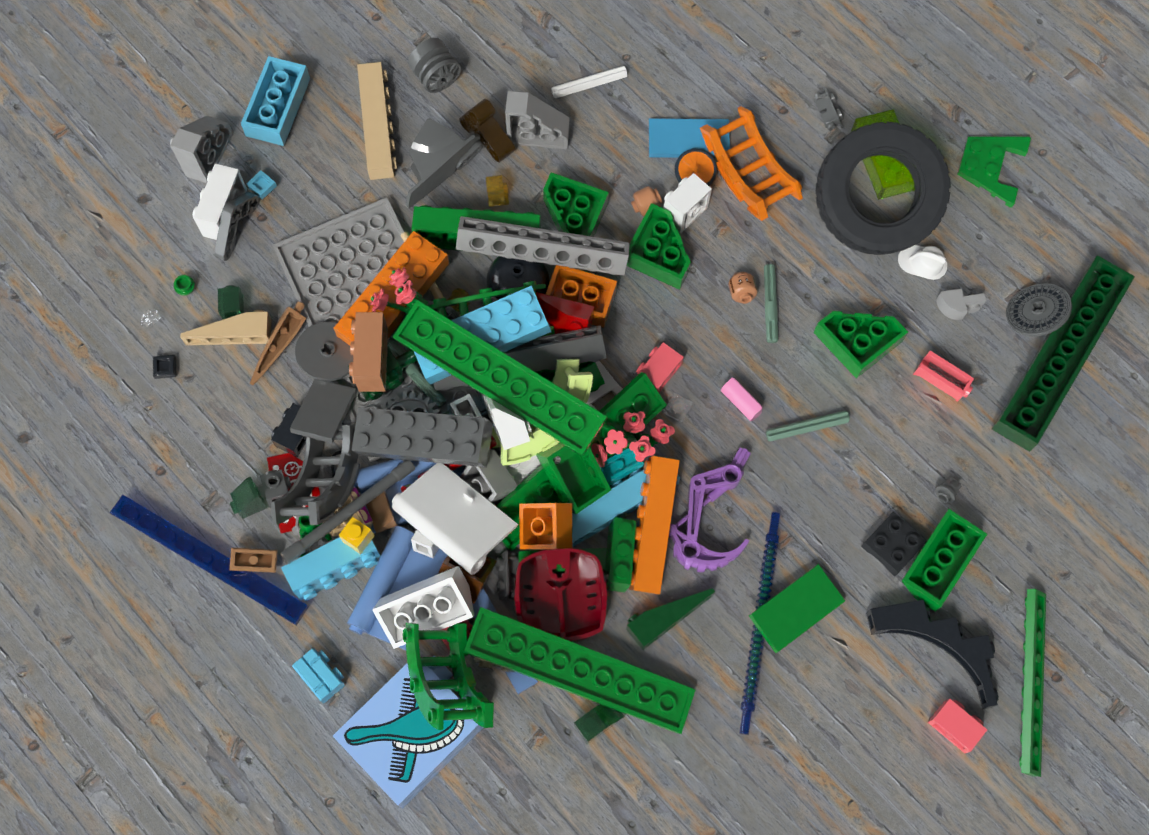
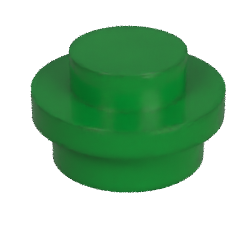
M180 275L175 279L173 287L177 294L186 296L194 291L195 282L190 276Z

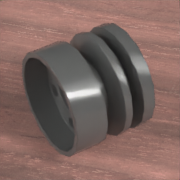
M431 38L420 43L411 52L407 61L415 76L419 77L421 84L430 93H437L448 88L456 81L461 72L460 64L449 53L448 48L439 38Z

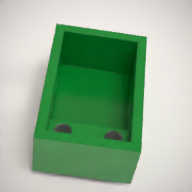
M559 442L548 450L536 454L560 502L572 503V513L578 514L611 491L590 447L584 456H581Z

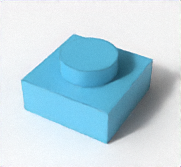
M262 170L246 183L248 188L262 200L277 186L276 182Z

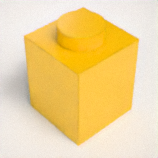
M352 517L339 534V537L343 543L359 554H362L374 538V534L369 527Z

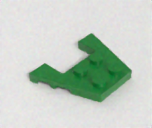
M968 137L957 175L978 188L981 186L989 191L992 197L995 198L997 196L1006 202L1005 205L1012 208L1015 204L1018 188L998 182L1006 151L1025 157L1028 153L1031 137Z

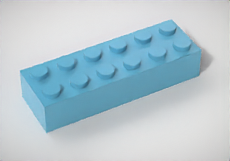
M532 286L451 320L503 353L551 332ZM414 352L423 375L429 384L451 376L445 370Z

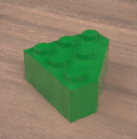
M551 172L543 189V201L558 232L590 237L595 236L608 205L609 192Z
M651 203L629 244V256L626 266L680 290L689 273L691 262L683 247L678 229L676 230L671 212Z
M832 311L817 323L814 334L857 379L902 343L908 331L893 316L875 317L872 314H845L842 311Z

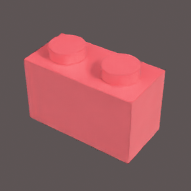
M664 342L659 348L657 346L654 347L649 354L650 359L646 363L642 362L636 370L637 375L641 372L646 373L658 393L681 367L684 358Z
M948 699L943 702L928 723L963 753L971 752L987 729L978 717L969 715L960 702Z

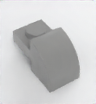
M962 289L942 291L936 299L939 310L946 317L954 320H963L967 312L974 313L979 311L986 302L984 293L964 296Z

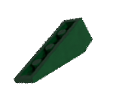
M711 588L647 610L641 615L637 612L627 620L629 624L626 630L640 648L644 650L713 597L715 591Z

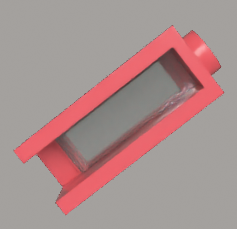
M932 351L926 354L913 375L922 377L955 398L957 402L963 396L966 398L973 389L971 386L974 380L973 377Z

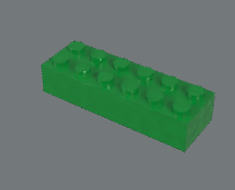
M422 205L420 207L414 206L412 232L415 231L439 249L457 250L456 242L461 216L541 229L540 215L533 212H494L490 209L478 211L470 208H432L428 205Z

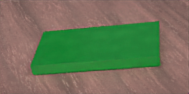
M818 564L751 613L749 617L773 651L778 653L844 603L845 600Z

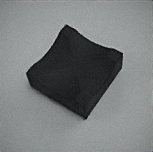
M892 512L861 547L878 559L893 576H896L927 541L895 512Z

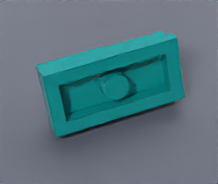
M629 448L625 449L621 454H616L607 459L605 466L600 467L609 485L643 467L644 462L636 461V455Z

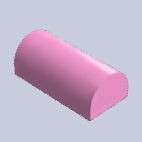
M732 377L722 387L721 392L750 422L762 413L761 404L735 378Z

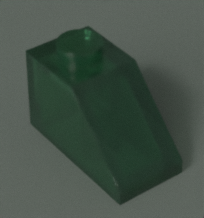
M251 477L246 478L230 493L233 500L230 502V506L234 514L238 513L242 519L267 509L264 498L261 497L259 487Z
M599 704L576 720L574 727L588 745L623 719L624 715L622 712Z

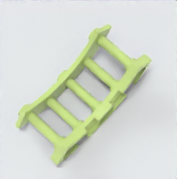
M579 359L557 360L556 372L552 383L587 403L592 387L593 374L591 372L578 373ZM529 423L532 431L528 433L530 442L504 450L494 427L492 429V436L497 442V445L493 448L501 447V464L503 466L530 460L532 456L541 451L548 450L557 445L559 441Z

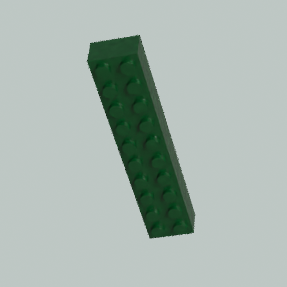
M1098 255L1094 258L1070 296L1072 301L1070 317L1059 329L1046 336L992 427L993 431L1029 452L1039 443L1135 276Z

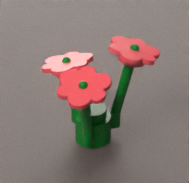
M603 424L601 429L609 431L608 437L604 439V444L607 445L606 451L602 445L597 443L592 444L591 450L599 466L604 467L607 456L621 454L625 449L629 448L631 442H637L633 435H626L625 431H620Z

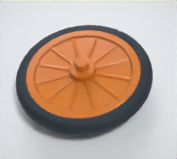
M689 149L683 152L675 163V176L680 183L685 177L689 178L694 173L710 186L717 176V164L713 156L702 149Z

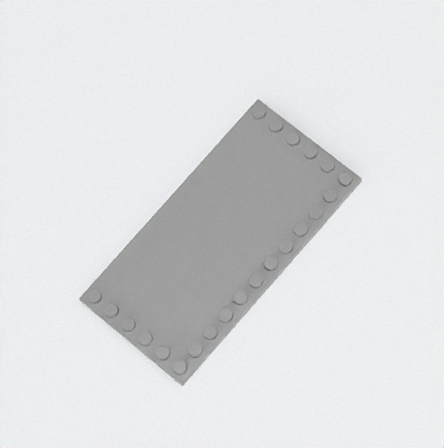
M387 197L272 245L297 301L305 305L302 312L309 327L322 322L338 323L404 243L401 238V234L404 231ZM430 289L422 297L426 301L435 300ZM396 329L393 332V334L389 337L388 342L395 341L403 349V351L406 352L403 345L393 338V335L397 331ZM328 348L324 349L327 354H331ZM418 361L414 362V363L418 366V368L421 370ZM404 370L402 371L404 381L398 388L394 390L389 389L380 398L366 402L361 392L358 391L356 384H353L350 374L334 381L335 384L356 389V395L348 410L352 423H356L358 407L382 409L381 405L386 407L389 405L387 399H390L392 402L395 401L396 394L399 398H403V392H406L410 397L412 391H414L418 397L423 392ZM457 386L446 391L439 390L446 398L445 404L438 407L442 414L454 415L450 403L470 394L480 413L486 411L482 394L470 386ZM367 456L370 463L381 459L380 457Z

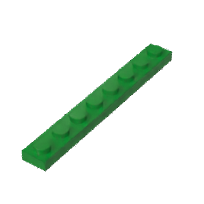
M1027 589V597L1025 598L1026 619L1024 621L1026 636L1023 644L1025 663L1022 668L1024 674V686L1022 688L1023 709L1021 711L1023 726L1020 735L1022 756L1020 757L1019 765L1021 773L1032 777H1041L1046 594L1037 589Z

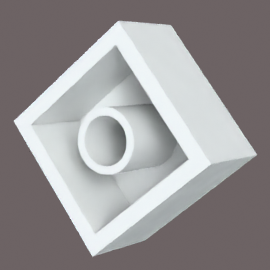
M694 173L689 178L685 177L679 183L678 188L675 191L671 190L664 198L663 208L671 212L676 230L678 229L679 234L692 224L709 205L712 188Z

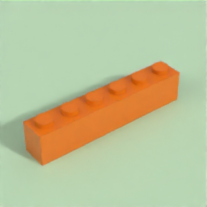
M652 456L649 457V460L645 461L644 474H646V481L642 483L640 490L643 501L642 505L638 506L637 518H640L639 527H636L635 540L637 542L636 549H634L632 579L629 590L660 594L680 460Z

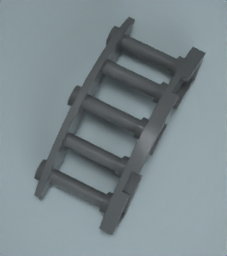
M356 423L342 425L343 431H338L334 439L343 440L341 456H322L323 441L306 437L304 462L296 482L283 497L271 502L273 525L283 523L293 516H309L310 525H318L332 518L335 515V510L345 504L354 487L360 464H357L358 454L351 451ZM338 465L334 478H317L320 466ZM314 487H328L320 496H310Z

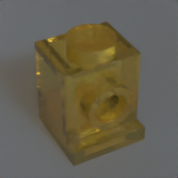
M502 175L486 177L489 207L509 205L507 182L503 183Z

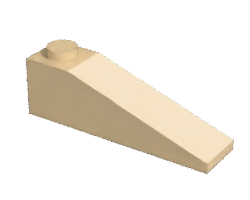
M254 310L253 312H245L183 332L180 338L185 345L266 344L271 335L272 320L268 312Z

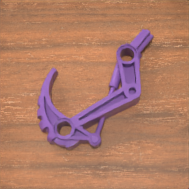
M739 448L731 464H726L724 467L701 473L691 478L688 488L687 515L675 525L670 524L669 537L672 538L674 543L673 558L676 557L677 561L684 566V569L689 570L693 567L696 568L697 572H704L705 569L715 571L717 567L723 568L729 562L734 561L749 543V540L745 539L738 548L732 551L714 552L697 542L702 508L710 501H715L727 490H732L738 486L744 474L742 469L751 455L747 449ZM729 473L733 474L736 477V480L730 481L725 477V475ZM708 494L707 499L703 501L704 495ZM685 521L686 535L677 530ZM692 548L696 554L694 556H687L684 549Z

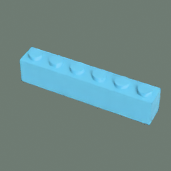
M638 469L630 474V478L624 482L623 480L617 481L611 486L610 492L578 514L572 513V548L608 527L614 517L623 518L638 509L639 505H642L643 496L640 495L642 483L646 481L644 470ZM677 475L676 485H678L680 481L679 475Z

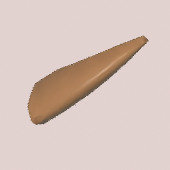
M298 301L293 309L287 307L261 353L250 381L251 385H254L268 370L306 320L301 315L305 307L303 303Z

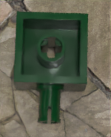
M387 346L386 391L398 388L404 381L402 375L403 368L418 361L414 351L411 349L395 357ZM361 392L366 402L376 400L384 393Z

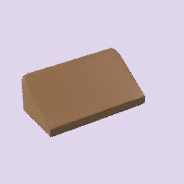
M386 491L366 505L376 534L397 526Z
M231 548L230 570L276 573L277 550Z

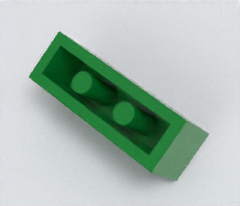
M614 517L608 527L604 570L607 590L625 593L631 585L636 531L635 520Z

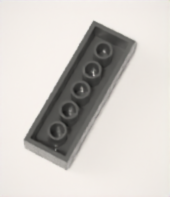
M358 407L351 451L361 456L487 467L493 423L483 417Z

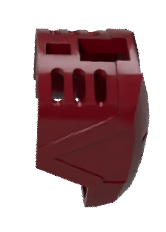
M565 548L542 550L521 560L517 566L515 576V606L518 621L568 641L585 639L601 632L606 618L607 589L599 559L595 555L583 550ZM557 565H561L563 569L565 568V573L562 574L561 578H557V574L552 572L553 569H556ZM592 580L596 581V583L593 585H586V582ZM523 585H531L533 589H524ZM597 593V596L587 598V594ZM524 597L533 598L534 601H533V602L524 601L523 598H524ZM593 605L596 606L595 609H593V610H588V607H589V606H593ZM534 610L535 613L527 614L526 611Z

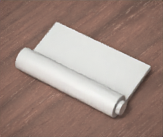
M436 463L406 490L396 494L392 500V509L471 575L481 569L486 561V555L518 526L515 521L442 463Z

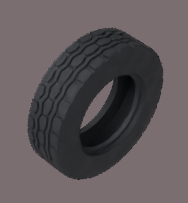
M877 122L853 130L829 151L818 172L815 194L821 219L837 240L861 253L885 255L906 250L920 243L936 229L947 210L951 193L949 192L951 181L948 175L947 163L943 160L944 156L930 138L925 137L926 135L919 130H914L913 127L905 124ZM877 155L892 157L900 161L909 170L914 181L915 195L909 211L899 221L888 224L876 223L863 217L854 207L849 193L850 178L857 164L865 158Z

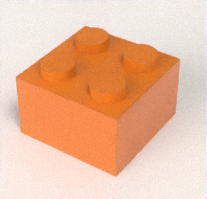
M572 503L519 504L520 549L572 548Z

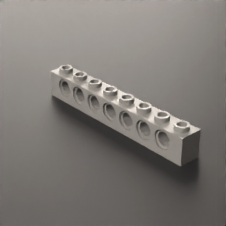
M463 216L460 217L456 249L465 252H476L509 259H521L529 262L534 261L623 276L629 256L628 242Z

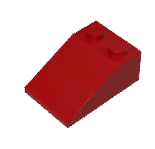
M536 292L537 300L549 327H554L555 334L590 328L592 326L595 306Z

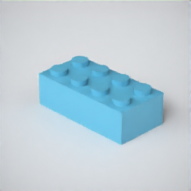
M268 56L241 122L246 137L281 146L285 145L310 81L306 65Z
M339 537L281 567L295 595L300 600L305 599L306 601L317 596V592L324 588L328 590L335 587L341 579L354 577L360 569L375 566L380 558V554L372 540L362 554H359L343 543Z

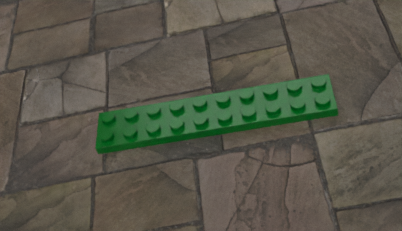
M418 300L393 335L396 341L481 394L493 399L581 456H584L607 420V416Z
M641 372L599 412L607 416L605 425L625 431L623 428L625 425L623 417L625 413L644 412L645 418L643 422L646 426L667 404L646 373ZM600 429L589 446L590 449L592 444L597 443L602 445L606 451L607 445L604 444V439L608 437L609 431ZM625 431L626 435L635 436V433ZM542 465L536 468L514 491L496 505L498 509L518 524L501 541L509 551H512L520 543L519 504L561 503Z
M482 607L479 608L463 651L677 734H682L696 690Z

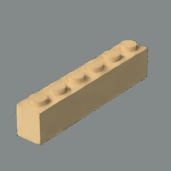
M381 62L357 64L368 174L370 180L393 178L394 169H397L396 157H392V152L395 151L394 139H390V134H394L392 121H388V116H392L390 104L386 102V99H390L389 88L385 87L384 83L388 82L387 70L382 69Z

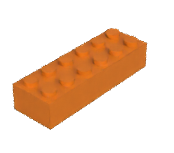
M413 231L335 325L334 331L337 337L350 345L351 341H354L351 322L355 320L356 312H372L371 297L374 293L379 292L381 288L384 289L385 294H388V301L397 304V295L395 294L397 287L389 283L391 280L389 276L393 270L405 268L407 270L406 273L409 275L406 281L410 280L413 283L412 287L423 297L449 265L448 254ZM403 302L401 304H398L407 307ZM388 306L385 307L384 311L378 309L375 311L383 312L389 339L401 324L406 313Z

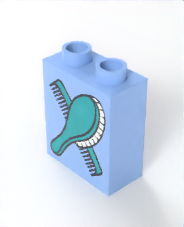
M407 663L333 737L399 807L404 808L483 727L479 726L472 719L445 720L443 730H437L431 726L420 711L414 693L410 691V676ZM446 666L422 667L426 680H449L453 676ZM450 689L430 690L437 700L460 699ZM444 709V710H463V709Z

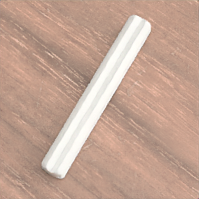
M620 66L560 84L551 88L554 98H559L627 77V70L625 66Z

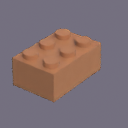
M356 312L355 320L351 322L354 341L350 343V353L353 355V362L349 364V374L352 376L353 384H356L359 392H386L388 328L383 312Z

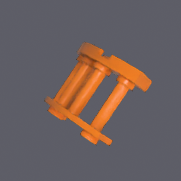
M740 106L738 107L740 118L719 129L706 124L700 127L708 151H713L718 161L716 162L718 171L732 193L740 202L744 200L748 205L747 210L763 221L768 218L766 211L768 206L789 194L798 200L803 199L801 193L802 186L797 179L790 176L778 164L774 154L768 150L754 122L755 116L753 112ZM744 125L749 139L727 151L724 150L720 141L721 136ZM753 146L760 159L740 170L735 169L730 162V158ZM765 165L772 176L753 187H748L742 180V177ZM777 182L783 187V189L765 199L756 195Z

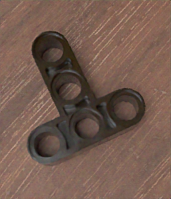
M483 99L460 117L459 121L468 133L474 132L481 136V143L494 160L500 163L515 151V146L493 117L496 114L493 105L487 99Z

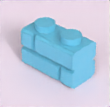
M312 648L296 661L292 667L324 704L345 686L341 681L344 676L337 667L333 670L327 664L330 659L322 650L317 652Z

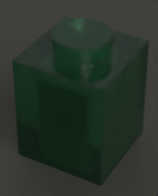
M227 285L224 288H217L218 312L223 320L244 313L243 294L239 286Z

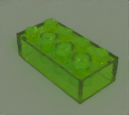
M894 109L856 118L851 132L867 124L870 125L877 122L899 123ZM882 155L863 159L878 200L915 191L913 178L909 170L900 161Z

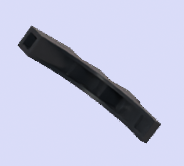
M924 600L872 608L866 613L871 635L885 633L904 634L936 645L953 657L970 676L977 688L982 710L998 705V692L993 687L991 681L992 670L990 665L986 663V661L993 659L995 654L994 643L990 641L988 635L961 639L963 631L960 623H957L956 617L929 622L930 610L927 605L925 606Z

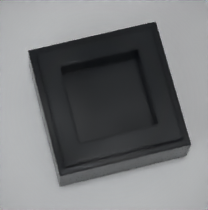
M175 355L153 356L154 379L176 377Z

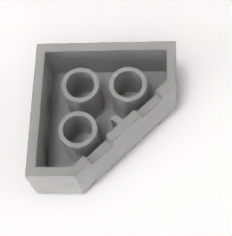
M520 90L508 91L505 111L507 136L514 145L568 149L570 117L528 92Z
M209 116L180 127L176 135H173L171 138L170 147L185 176L207 183L209 171L213 169L214 164L219 163L233 132L229 123Z

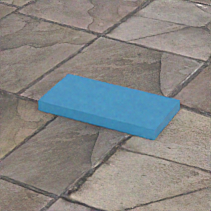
M649 118V157L678 158L689 149H702L710 153L713 158H716L713 151H708L700 127L707 124L719 129L727 125L729 119ZM727 133L721 136L720 139L726 151L730 149V136Z

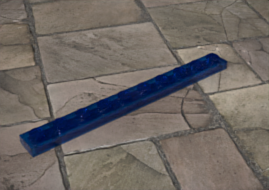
M125 495L120 497L110 511V514L295 626H297L309 607L251 571L230 570V558Z

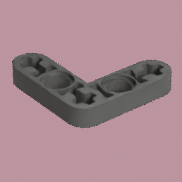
M246 192L224 205L214 255L216 258L224 261L230 258L234 247L238 220L256 210L259 204V196L257 194Z

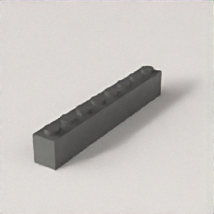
M601 325L538 337L504 352L536 373L546 369L556 370L557 360L579 359L580 364L588 361L598 362L607 358ZM453 375L433 383L435 391H446L457 386H469Z

